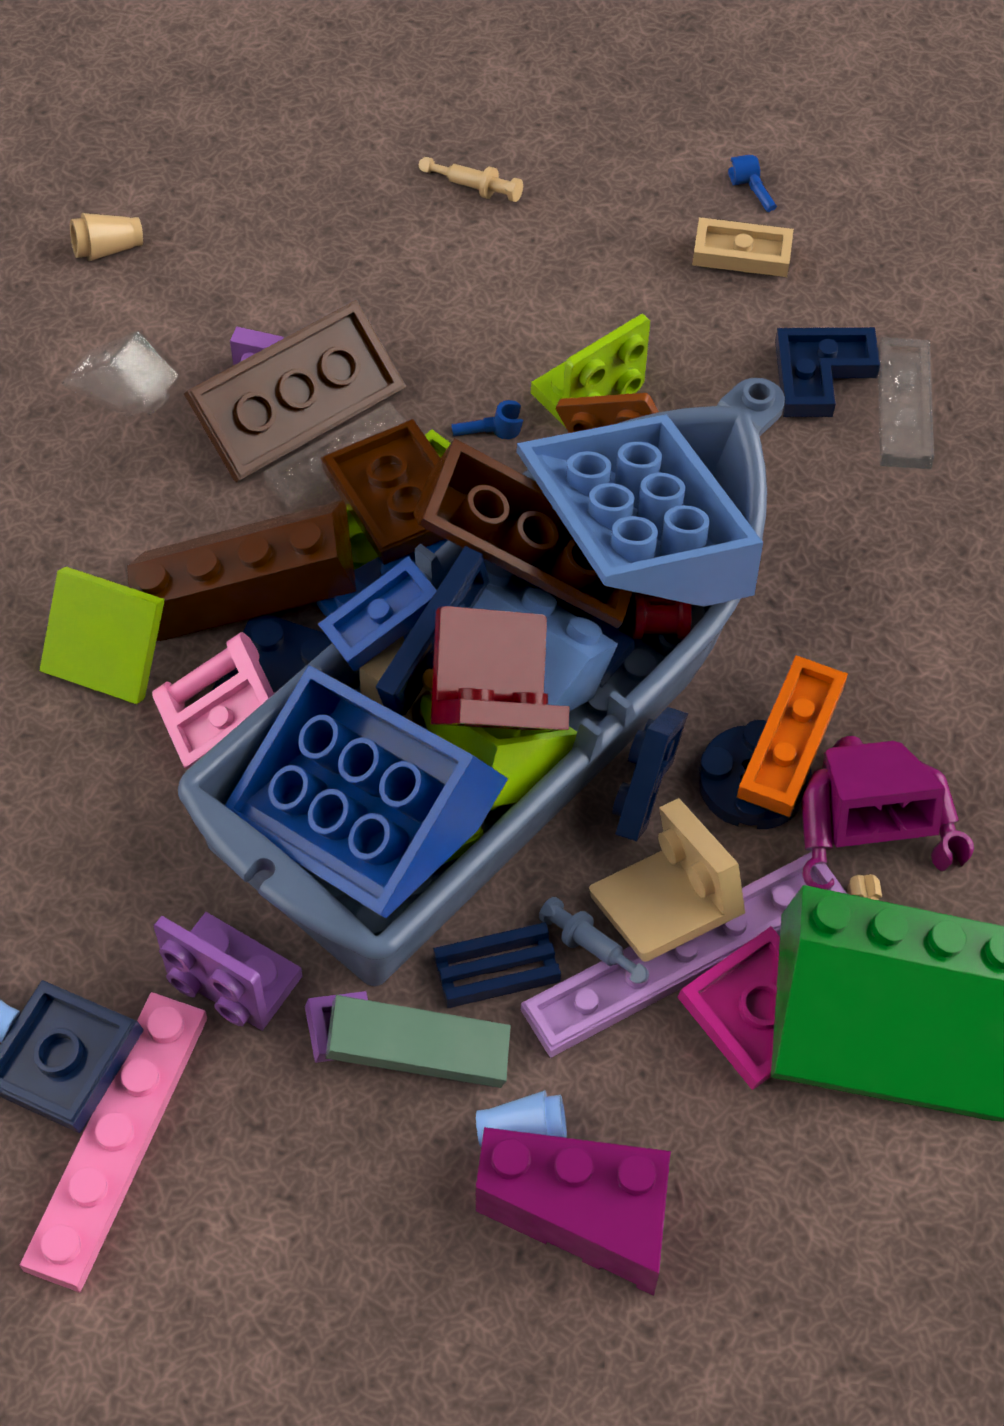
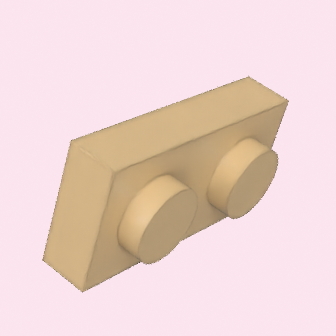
M699 217L692 265L787 277L794 229Z

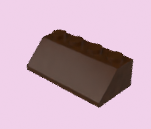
M454 438L428 475L413 513L417 523L462 548L467 546L483 554L485 560L619 628L624 621L632 591L604 586L536 481Z
M344 500L148 550L127 565L128 587L165 599L157 641H164L356 592L347 507Z

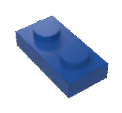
M408 556L318 623V625L355 672L410 631L437 590Z

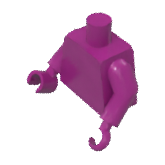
M856 736L841 738L835 743L833 748H829L824 753L822 769L814 771L802 797L805 850L812 851V858L805 863L802 872L807 886L826 890L833 887V878L827 884L821 885L815 883L810 875L813 865L827 863L826 850L833 849V843L837 848L940 834L941 840L931 853L932 863L940 871H946L952 864L953 858L950 850L957 855L961 867L973 854L974 844L972 839L964 832L958 831L955 828L954 823L959 822V818L945 775L941 771L919 761L900 742L886 741L863 744L860 738Z

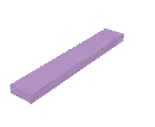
M812 852L743 887L745 914L647 962L642 961L631 947L624 949L623 956L636 965L640 963L647 968L649 978L646 982L634 983L629 979L632 974L618 964L608 966L601 961L522 1002L521 1012L549 1057L551 1058L685 987L770 926L780 936L781 915L800 888L806 885L802 872L805 863L812 858ZM825 863L812 866L810 875L815 883L827 884L833 878L834 885L829 890L847 894Z

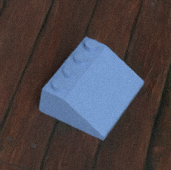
M667 414L517 443V454L604 586L702 607L755 595L763 541Z

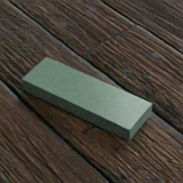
M336 995L332 1002L325 1059L501 1088L507 1080L511 1025Z

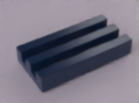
M546 922L433 948L434 960L447 1008L561 982V971L559 964L555 960V951L553 944L549 940ZM534 944L538 945L535 947H530L522 950H517L509 953H504L496 956H491L483 959H478L470 962L449 966V964L460 961H465ZM542 961L544 965L543 967L457 987L453 983V981L500 972L508 968Z

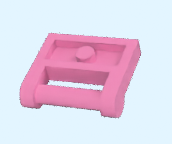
M243 632L229 639L226 642V649L175 683L165 682L152 691L155 704L186 769L195 764L274 694L259 663L258 650L251 639ZM237 668L238 674L185 708L187 700Z

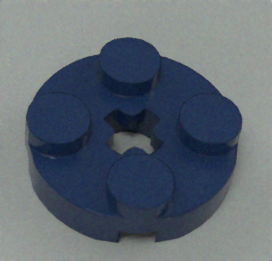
M753 720L746 726L733 727L720 733L708 744L701 757L699 767L701 796L708 808L718 818L735 826L742 823L748 826L757 825V829H771L788 822L802 808V797L812 775L810 768L790 817L737 798L738 788L745 769L751 760L767 723L765 720Z

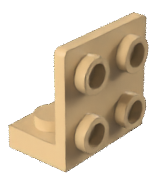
M680 798L659 807L663 832L658 834V840L662 851L589 886L593 901L644 962L650 961L745 914L738 862Z

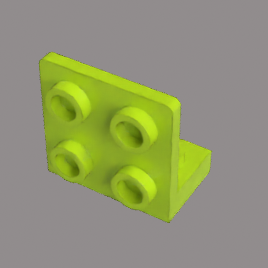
M640 314L572 355L562 364L532 381L531 394L565 427L556 411V406L560 399L637 393L645 381L650 320L644 314Z

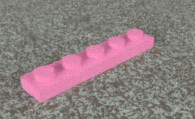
M153 992L150 993L137 1020L144 1031L91 1115L20 1263L23 1272L79 1293L86 1282L207 1021L205 1010Z

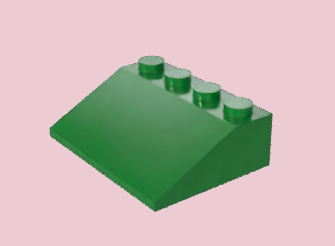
M803 885L781 915L771 1078L979 1119L1003 1122L1004 926Z

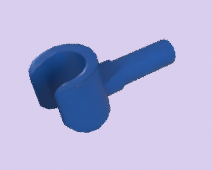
M755 155L731 157L733 167L728 169V175L732 185L748 183L751 191L755 193L766 212L775 210L777 205L760 179L758 158Z
M506 400L499 403L494 417L451 424L453 437L493 432L502 439L515 438L519 435L523 424V419H517L521 405L516 401Z

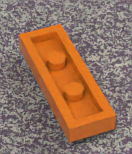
M797 655L795 656L741 780L737 798L787 817L791 816L844 689L848 673Z

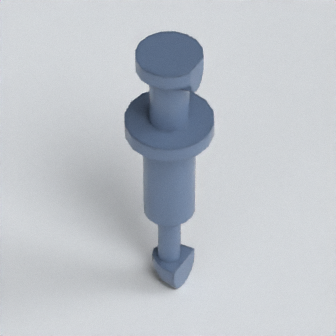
M551 897L544 903L539 912V920L543 923L546 922L547 925L554 923L563 929L561 939L565 945L570 948H576L580 945L608 966L618 964L632 974L629 979L634 983H644L648 980L649 971L640 963L636 965L623 956V947L593 927V917L586 911H580L571 915L563 909L564 903L557 897Z

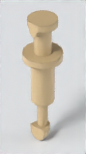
M424 157L419 161L421 171L447 175L450 182L478 189L480 196L486 199H490L494 192L507 195L509 201L517 202L522 195V179L513 178L511 181L500 179L498 170L494 167L489 166L484 171L458 164H453L450 167L434 164L433 159L429 157Z

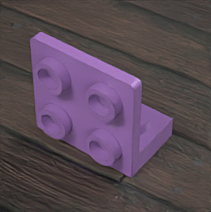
M208 912L203 914L190 932L164 916H161L154 924V930L160 947L159 953L163 958L167 972L166 978L169 983L189 997H195L197 993H200L215 1002L214 1007L218 1013L237 1026H243L247 1021L263 1031L303 976L301 967Z

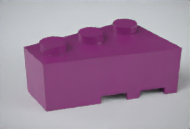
M484 1127L476 1181V1212L544 1244L548 1242L582 1258V1262L598 1270L603 1268L636 1284V1288L654 1296L660 1271L671 1151Z

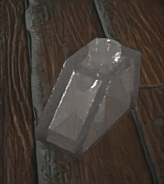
M137 331L90 350L61 383L66 388L125 417H130L144 411L150 415L162 407L170 397L166 390L178 378V374L144 336Z

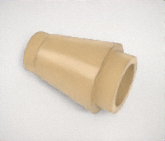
M82 213L81 218L70 220L71 244L76 258L87 257L88 261H93L143 245V231L139 217L129 218Z

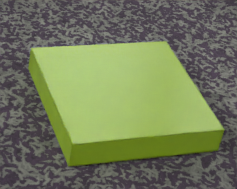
M69 567L58 570L39 671L134 704L140 703L146 696L165 599Z

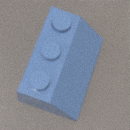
M484 559L490 582L473 608L543 614L547 618L544 693L548 694V705L570 706L569 711L594 698L618 643L602 634L601 628L596 623L586 618L576 617L558 605L556 599L550 593L530 587L512 573ZM408 631V632L406 633L404 639L407 638V636L409 635L410 631Z

